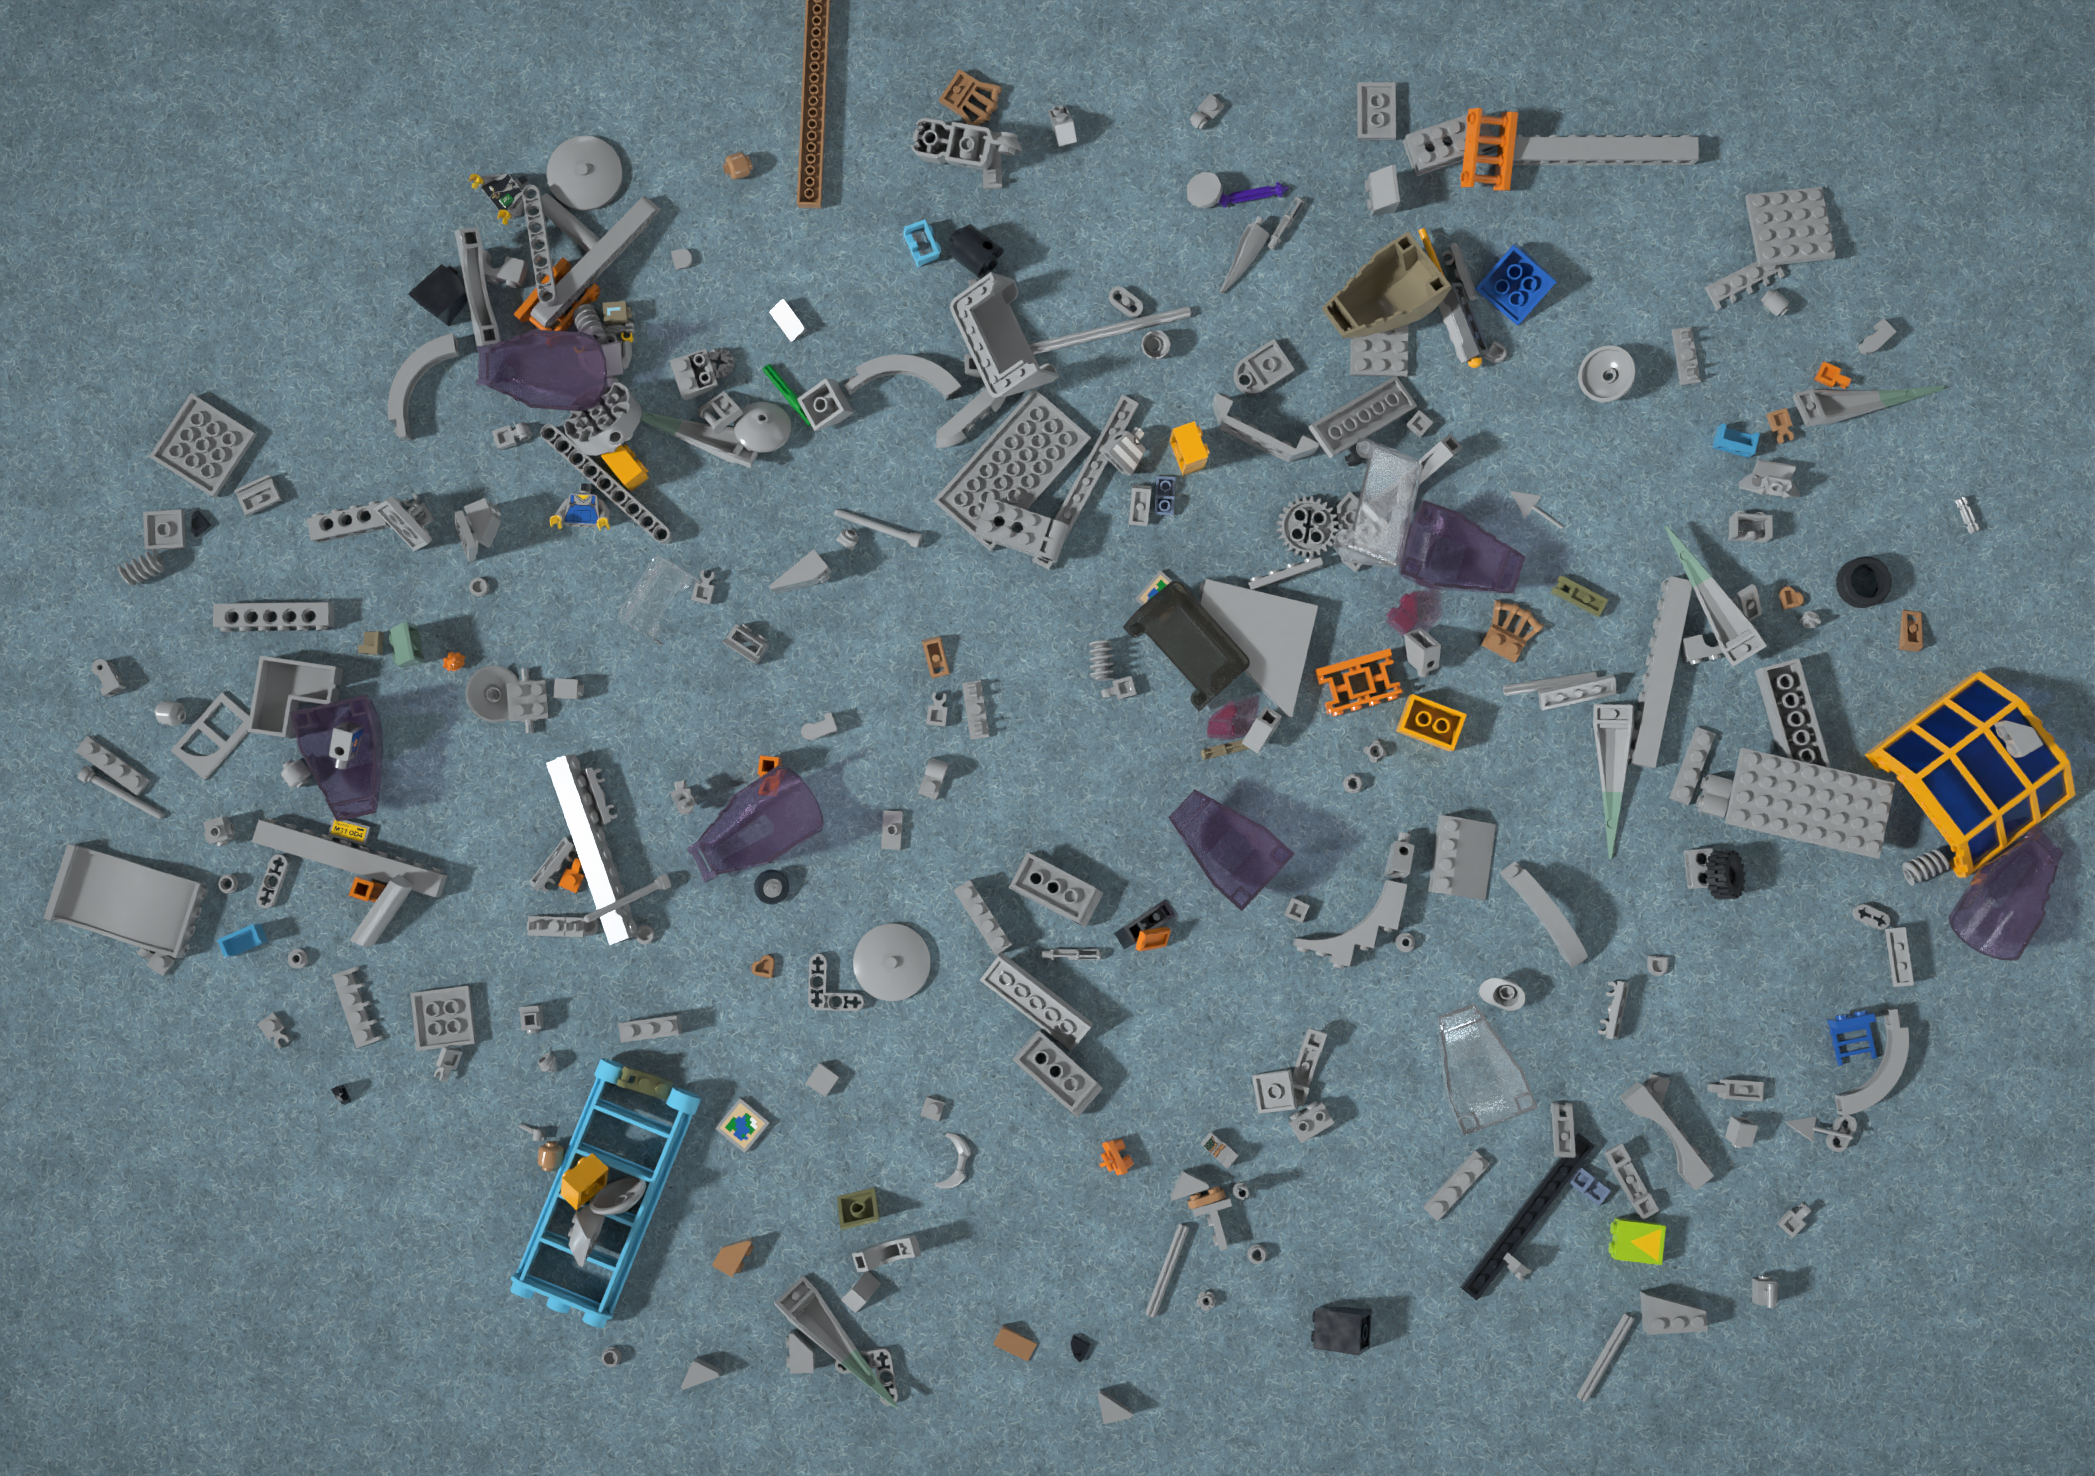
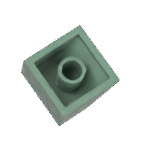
M403 622L390 628L389 641L394 647L395 653L392 654L394 663L401 668L425 663L418 626L409 622Z

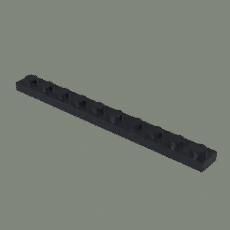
M1577 1133L1575 1136L1576 1156L1574 1158L1559 1157L1461 1285V1289L1476 1301L1481 1297L1506 1264V1261L1503 1259L1505 1255L1509 1253L1512 1256L1595 1145Z

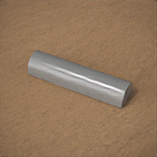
M548 193L542 195L545 217L588 253L600 238Z

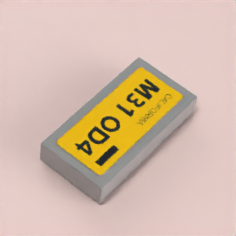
M333 817L328 836L366 846L372 827Z

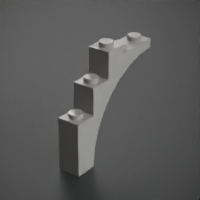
M1386 880L1381 896L1374 908L1352 929L1326 939L1306 940L1294 938L1293 946H1297V951L1308 953L1309 949L1316 951L1315 955L1327 957V954H1330L1329 962L1333 963V967L1344 969L1345 966L1350 967L1354 945L1357 944V949L1368 951L1369 947L1374 948L1378 926H1381L1380 930L1391 933L1392 929L1398 930L1407 884Z

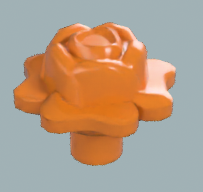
M449 652L447 657L443 659V668H447L448 671L461 669L465 665V656L461 655L460 652Z

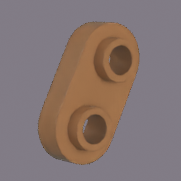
M1216 1186L1208 1189L1209 1193L1201 1195L1198 1192L1190 1195V1199L1187 1200L1189 1209L1198 1208L1225 1198L1224 1189Z

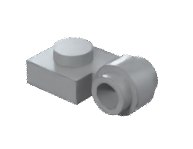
M1210 93L1198 106L1200 112L1196 111L1191 116V124L1196 129L1202 130L1208 123L1206 118L1212 121L1225 105Z
M523 422L515 425L516 429L514 430L512 426L508 425L492 431L497 449L503 450L517 445L516 438H519L520 441L530 439L532 433L529 425Z

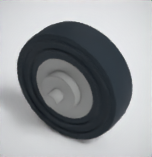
M774 869L766 870L756 878L754 891L758 899L763 903L777 904L788 895L789 882L782 872Z

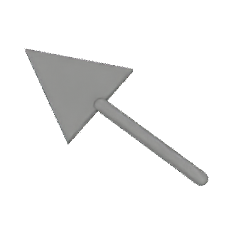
M1511 491L1525 519L1533 509L1554 525L1563 529L1560 523L1535 506L1541 496Z
M1816 1117L1785 1122L1812 1142L1814 1131L1853 1139L1852 1135L1815 1127Z

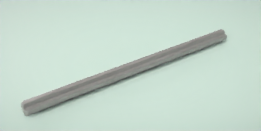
M1187 306L1029 344L1033 355L1189 318L1191 317V310Z

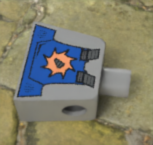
M345 721L333 729L329 756L336 758L334 765L336 768L346 769L348 761L356 757L365 726Z

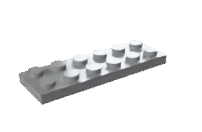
M1394 376L1312 423L1308 428L1331 459L1411 412L1417 405L1398 377Z
M1002 952L980 979L981 982L1070 1051L1074 1049L1093 1025L1090 1020Z

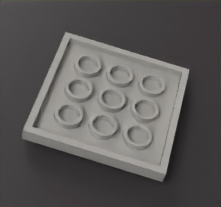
M1822 187L1746 195V206L1758 267L1835 258L1836 254Z
M191 393L149 457L216 498L257 434Z

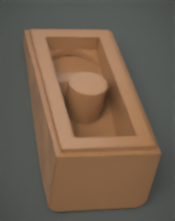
M1902 610L1899 650L1918 652L1923 647L1922 612ZM1912 615L1917 621L1907 620V617Z
M936 636L922 640L931 679L950 674L941 637ZM944 666V669L941 672H935L933 670L935 668Z
M1002 1325L993 1345L1028 1361L1037 1343Z

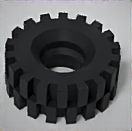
M1734 850L1712 852L1708 856L1709 862H1706L1707 870H1705L1707 875L1706 883H1709L1708 890H1711L1710 894L1718 900L1740 898L1739 896H1742V891L1745 888L1743 884L1746 882L1744 879L1746 875L1743 872L1744 863H1741L1742 858L1739 857V853Z

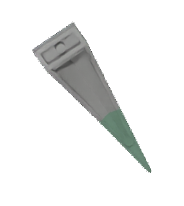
M1945 386L1878 391L1812 389L1794 393L1793 400L1806 427L1819 424L1828 425L1942 391Z
M642 411L640 420L732 464L736 462L751 468L759 452L747 449L737 440L733 427H725L721 434H716L710 424Z
M1665 526L1719 646L1732 667L1767 647L1766 642L1753 623L1668 526Z
M1594 704L1593 727L1602 787L1608 856L1611 859L1614 852L1634 730V705Z
M802 1276L774 1305L800 1331L889 1404L897 1407L896 1402L858 1352L817 1289Z

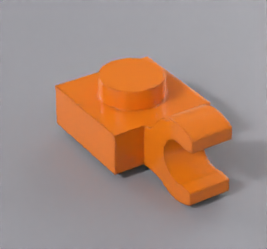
M1824 361L1821 363L1814 378L1815 381L1832 388L1836 384L1843 389L1849 386L1852 379L1840 375V368Z
M575 858L572 869H565L558 886L574 893L578 892L585 877L584 874L580 873L582 869L580 858Z

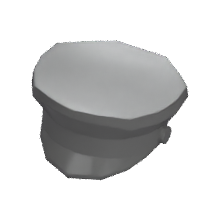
M1202 172L1193 177L1187 184L1188 201L1196 207L1209 208L1220 201L1223 187L1216 174Z

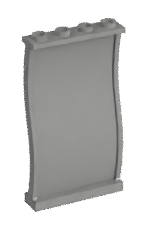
M67 844L44 919L86 929L131 945L173 956L174 958H183L189 951L188 941L195 932L194 922L201 913L200 904L207 895V884L166 873L80 845Z

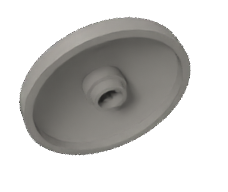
M577 136L568 139L555 149L549 159L547 166L549 187L554 196L563 205L573 210L593 211L606 206L615 198L622 185L623 167L620 158L608 143L599 138Z
M884 924L873 928L862 937L854 953L853 966L859 984L867 993L881 1000L899 1001L912 996L924 985L930 972L931 958L928 946L916 931L901 924Z

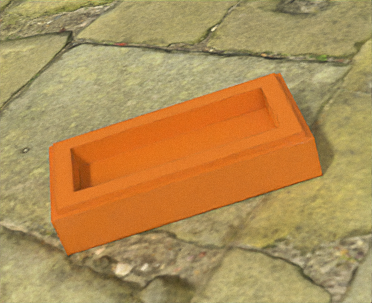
M1160 927L1140 931L1135 949L1145 951L1166 947L1171 929Z

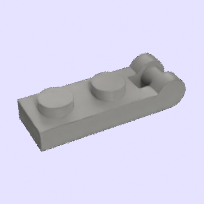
M1552 1102L1554 1157L1574 1158L1576 1154L1572 1103L1559 1105ZM1559 1112H1565V1117H1560Z

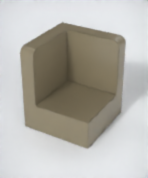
M381 631L364 632L363 645H358V653L363 655H382L384 633Z

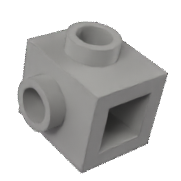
M221 816L203 822L205 828L204 836L209 844L221 847L228 845L230 840L235 839V828L230 823L229 817Z

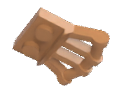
M959 69L939 98V103L959 115L965 124L981 126L985 122H989L991 119L990 115L993 111L997 110L999 94L1002 93V87L979 82ZM981 89L991 91V100L981 95L976 90ZM971 97L986 105L985 111L969 102ZM967 108L978 115L979 118L971 122L963 109Z
M1495 600L1492 624L1481 645L1515 663L1527 640L1540 631L1544 625L1535 619L1530 610L1520 608L1519 604L1503 603L1501 600ZM1499 611H1510L1502 627L1499 626ZM1514 614H1517L1522 618L1514 633L1506 629ZM1527 620L1534 629L1521 638L1518 635Z

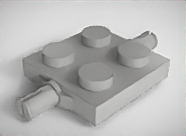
M523 668L521 669L522 680L506 683L509 722H524L526 734H529V726L530 733L532 734L534 733L533 722L540 719H549L546 680H530L529 668H526V676Z

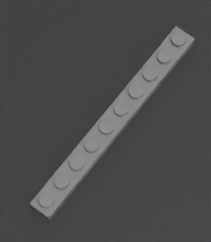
M1124 395L1118 401L1054 519L1069 525L1065 540L1109 461L1099 450L1117 432L1125 431L1139 403ZM1034 557L1032 562L1047 570H1050L1053 564L1051 561Z

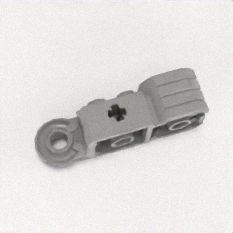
M926 117L915 123L918 129L915 130L913 136L915 146H911L914 153L922 161L936 164H945L947 162L949 165L983 171L990 167L994 149H997L998 153L1010 156L1022 152V147L1017 140L1018 135L1001 132V136H994L989 128L956 122L947 125L943 120Z

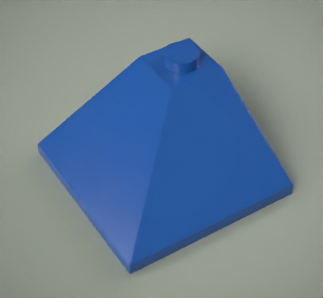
M1515 243L1475 290L1518 326L1557 281L1528 252Z

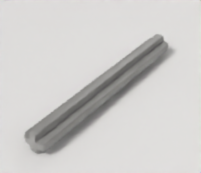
M1588 672L1503 686V694L1508 696L1534 692L1598 677L1596 672Z
M1184 1224L1178 1225L1146 1310V1315L1149 1317H1156L1189 1230L1188 1226Z
M1624 1314L1577 1394L1580 1400L1587 1402L1634 1322V1318L1630 1315Z

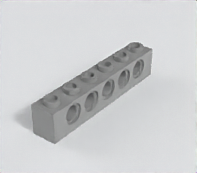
M329 602L213 604V627L219 628L220 632H232V629H239L240 632H251V628H258V631L270 632L271 628H278V631H290V628H297V631H309V628H316L317 631H328V627H334V604ZM257 613L258 619L256 622H253L252 617ZM274 613H276L277 619L276 621L272 622L271 617ZM296 613L295 621L291 622V615ZM312 613H315V619L312 622H310V615ZM235 614H238L239 619L234 623L233 617Z

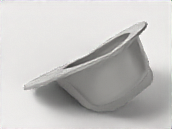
M1489 978L1480 985V997L1489 1004L1508 1011L1517 1010L1524 1005L1525 993L1511 979Z

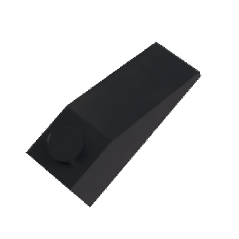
M1163 900L1114 934L1122 947L1126 949L1137 942L1140 931L1158 928L1173 918L1175 914L1167 901Z

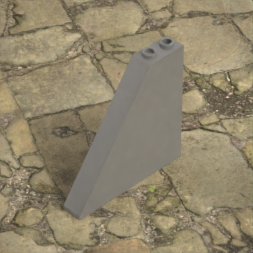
M1206 579L1204 584H1200L1198 594L1202 596L1200 602L1196 601L1194 613H1197V620L1286 718H1292L1318 606Z

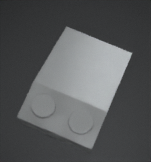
M813 549L769 587L775 594L817 585L820 582L823 584L831 577L829 574L832 571Z

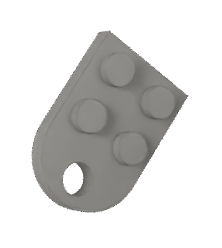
M1275 339L1240 360L1235 367L1233 379L1236 387L1241 392L1247 395H1257L1293 373L1295 369ZM1247 376L1250 383L1242 385L1239 381L1240 377Z

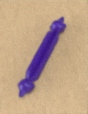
M1276 182L1275 187L1265 186L1233 192L1230 195H1226L1223 192L1218 204L1226 208L1228 203L1236 204L1269 198L1274 194L1281 198L1283 197L1282 194L1289 190V187Z

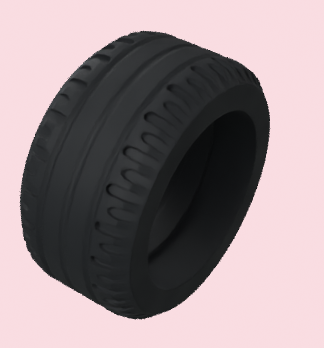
M1863 556L1847 562L1841 567L1836 577V587L1839 596L1845 603L1856 608H1867L1879 604L1887 597L1891 589L1892 577L1890 571H1888L1889 569L1882 561L1873 557ZM1857 567L1869 569L1876 577L1877 589L1870 598L1858 595L1852 588L1851 575Z

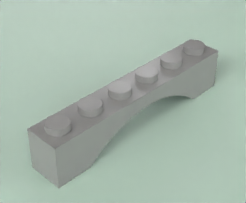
M479 227L456 230L455 237L476 346L501 343L498 326L486 288Z
M1636 1082L1619 1096L1630 1112L1652 1119L1666 1131L1676 1151L1677 1172L1689 1187L1698 1190L1714 1176L1710 1171L1712 1169L1706 1160H1701L1698 1156L1700 1154L1698 1149L1686 1141L1688 1139L1687 1135L1681 1129L1678 1130L1676 1128V1121L1672 1116L1665 1114L1663 1111L1665 1107L1658 1099L1654 1100L1651 1096L1653 1094L1652 1090L1646 1084L1642 1085Z

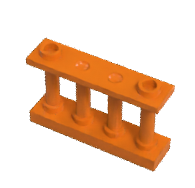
M1482 108L1469 109L1466 117L1467 130L1463 169L1460 176L1461 187H1474V182L1493 184V190L1510 191L1518 112H1502L1501 117L1482 115ZM1480 124L1499 125V137L1479 135ZM1478 143L1498 145L1497 156L1477 155ZM1476 163L1495 164V176L1475 174Z
M564 257L553 267L555 285L572 267ZM546 276L541 283H548L550 277ZM595 283L588 287L579 302L575 300L572 303L573 309L567 316L562 314L558 318L561 323L554 331L550 327L545 328L531 316V311L540 302L537 287L517 309L514 316L522 323L525 321L532 322L549 336L545 341L553 347L554 344L558 345L562 341V335L574 322L573 312L575 309L583 304L596 301L601 289Z

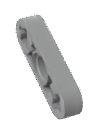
M277 854L271 858L256 898V902L261 908H271L275 905L290 865L287 856ZM282 858L281 862H283L284 865L279 866L278 868L276 860H280ZM278 868L277 872H281V875L278 873H272V870H277ZM271 876H276L278 879V884L275 887L269 885V878ZM265 888L269 890H275L274 893H269L268 898L271 899L270 903L264 904L265 901L262 900V898L266 897L269 892L265 891Z

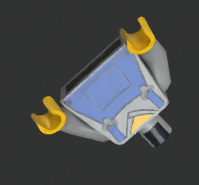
M581 483L580 494L571 493L569 498L564 500L556 514L550 518V527L558 523V529H561L563 521V524L571 527L598 528L601 531V528L606 526L607 530H609L610 511L604 500L600 499L598 495L591 494V484Z

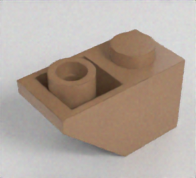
M748 1238L724 1245L712 1266L731 1277L735 1273L739 1274L745 1264L742 1262L744 1256L749 1257L754 1248L751 1245L754 1239Z

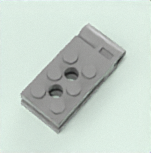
M1482 110V115L1487 116L1485 110ZM1467 115L1405 136L1403 144L1415 177L1463 161ZM1481 123L1479 135L1494 136L1490 124ZM1478 143L1477 155L1485 154L1495 149L1497 145Z
M987 497L975 531V537L1057 563L1069 525ZM1001 519L1005 524L997 527L994 524L996 520ZM1019 525L1023 530L1020 533H1015L1012 530L1013 527Z
M1029 852L1026 853L1008 887L1085 928L1103 895V892ZM1032 874L1039 876L1040 882L1038 884L1031 882L1030 877ZM1049 883L1056 885L1057 891L1055 893L1048 891Z
M1038 1030L1012 1058L1016 1064L1077 1118L1103 1089ZM1038 1053L1044 1054L1045 1058L1042 1063H1037L1035 1060ZM1053 1066H1058L1059 1068L1056 1076H1051L1050 1069Z

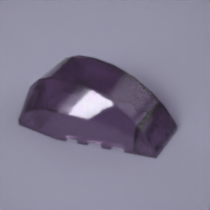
M1423 500L1410 523L1399 556V574L1429 589L1513 594L1525 556L1506 543L1496 539L1494 535L1465 518L1466 516Z
M363 695L290 712L299 751L302 757L304 756L310 772L313 773L319 789L322 790L336 821L377 813L382 776L383 729L370 697ZM345 721L365 726L356 757L348 761L346 769L336 768L334 766L336 758L329 756L333 729Z
M1196 789L1168 817L1211 885L1241 912L1263 891L1295 855L1266 827L1222 805Z

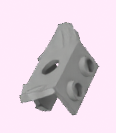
M1758 460L1752 474L1745 476L1738 482L1740 489L1752 491L1760 495L1770 494L1782 496V498L1800 497L1799 490L1791 481L1796 465Z

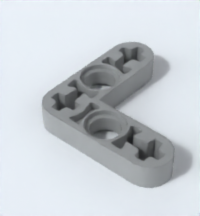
M823 954L813 955L809 962V1006L814 1010L858 1011L862 1009L865 1001L863 996L858 993L827 992V958ZM817 957L824 961V964L820 965V971L824 970V974H812V970H817V965L813 964V960H817ZM815 976H820L823 979L821 987L813 985L812 981ZM812 989L817 991L823 989V994L819 993V999H822V1003L818 1007L815 1006V1003H812V999L816 998V993H812ZM834 996H839L842 999V1004L839 1007H834L831 1004V999ZM844 996H848L847 1000H854V997H857L861 1004H858L857 1008L854 1007V1004H847L848 1008H844Z
M881 1347L859 1351L861 1355L868 1357V1366L871 1369L875 1368L876 1377L883 1386L893 1384V1387L889 1389L890 1394H894L892 1398L896 1402L898 1390L892 1354L889 1349ZM880 1352L888 1355L885 1359V1365H890V1367L879 1369V1367H882V1360L877 1358L880 1356ZM836 1360L835 1368L839 1373H852L847 1368L843 1369V1366H839L840 1363ZM884 1371L889 1372L892 1376L888 1382L883 1381L880 1377ZM880 1396V1400L884 1405L892 1406Z

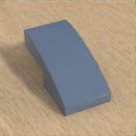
M1580 1166L1568 1181L1598 1206L1601 1205L1611 1192Z

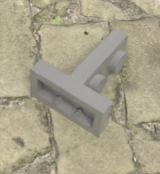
M1229 1196L1192 1209L1194 1217L1207 1213L1210 1214L1206 1216L1209 1227L1214 1228L1213 1242L1215 1246L1219 1245L1220 1251L1228 1249L1217 1210L1232 1206Z

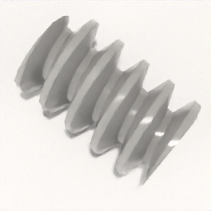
M583 304L576 308L573 312V320L584 344L589 347H597L604 343L607 335L594 306Z
M152 549L153 556L146 552V559L139 555V562L131 559L132 565L124 562L125 569L118 565V571L126 583L134 586L137 582L140 583L144 579H149L150 575L156 576L157 572H164L162 557L156 549Z
M1094 641L1089 643V647L1095 648L1089 651L1090 655L1095 656L1090 658V662L1094 663V665L1090 666V670L1095 671L1090 674V677L1096 681L1114 680L1113 677L1109 676L1114 670L1108 668V666L1114 664V662L1108 661L1109 658L1113 657V654L1108 653V651L1113 649V647L1108 646V643L1113 641Z
M1932 849L1930 853L1926 852L1923 856H1917L1916 859H1911L1909 862L1902 864L1904 877L1911 886L1915 885L1914 879L1921 883V876L1927 880L1929 878L1928 873L1934 877L1936 875L1935 870L1938 873H1942V867L1945 870L1949 869L1947 859L1937 849Z

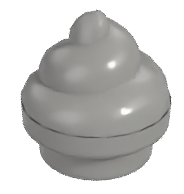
M546 1053L538 1060L541 1071L557 1072V1058L555 1055Z

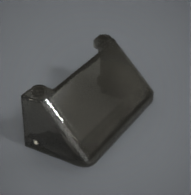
M1172 581L1142 605L1123 626L1132 637H1140L1146 633L1196 688L1191 694L1190 700L1199 712L1250 665L1248 656L1184 585L1178 581Z

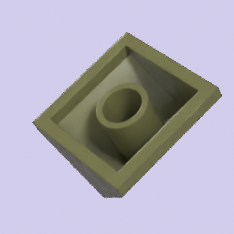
M875 1187L837 1196L841 1230L880 1221L881 1213Z

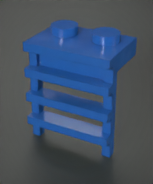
M1860 1010L1855 1011L1853 1015L1840 1014L1836 1015V1018L1827 1020L1838 1066L1843 1065L1842 1057L1870 1052L1872 1059L1877 1058L1869 1024L1876 1021L1873 1013ZM1862 1029L1866 1030L1867 1036L1842 1041L1837 1040V1034ZM1868 1040L1869 1047L1840 1053L1839 1046Z

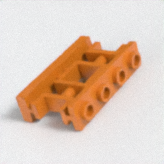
M1390 648L1322 667L1314 671L1319 685L1329 684L1333 701L1324 703L1327 715L1332 713L1334 717L1344 714L1343 710L1350 708L1352 712L1362 709V705L1369 703V706L1380 704V699L1387 698L1390 701L1399 698L1398 694L1403 693L1400 688V682L1390 684L1385 666L1394 663L1391 658ZM1385 659V662L1378 664L1380 674L1372 676L1369 666L1361 668V665ZM1347 669L1349 671L1342 674L1344 684L1338 686L1334 685L1332 677L1324 679V676ZM1365 672L1370 690L1353 695L1348 677ZM1383 681L1386 690L1394 688L1392 692L1371 698L1369 696L1376 693L1374 685L1376 682ZM1346 691L1349 700L1357 698V702L1336 708L1332 706L1340 703L1337 694Z

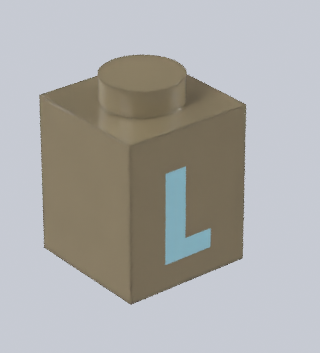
M626 301L603 303V315L606 325L618 323L625 325V323L630 322V318H633L632 307H629Z

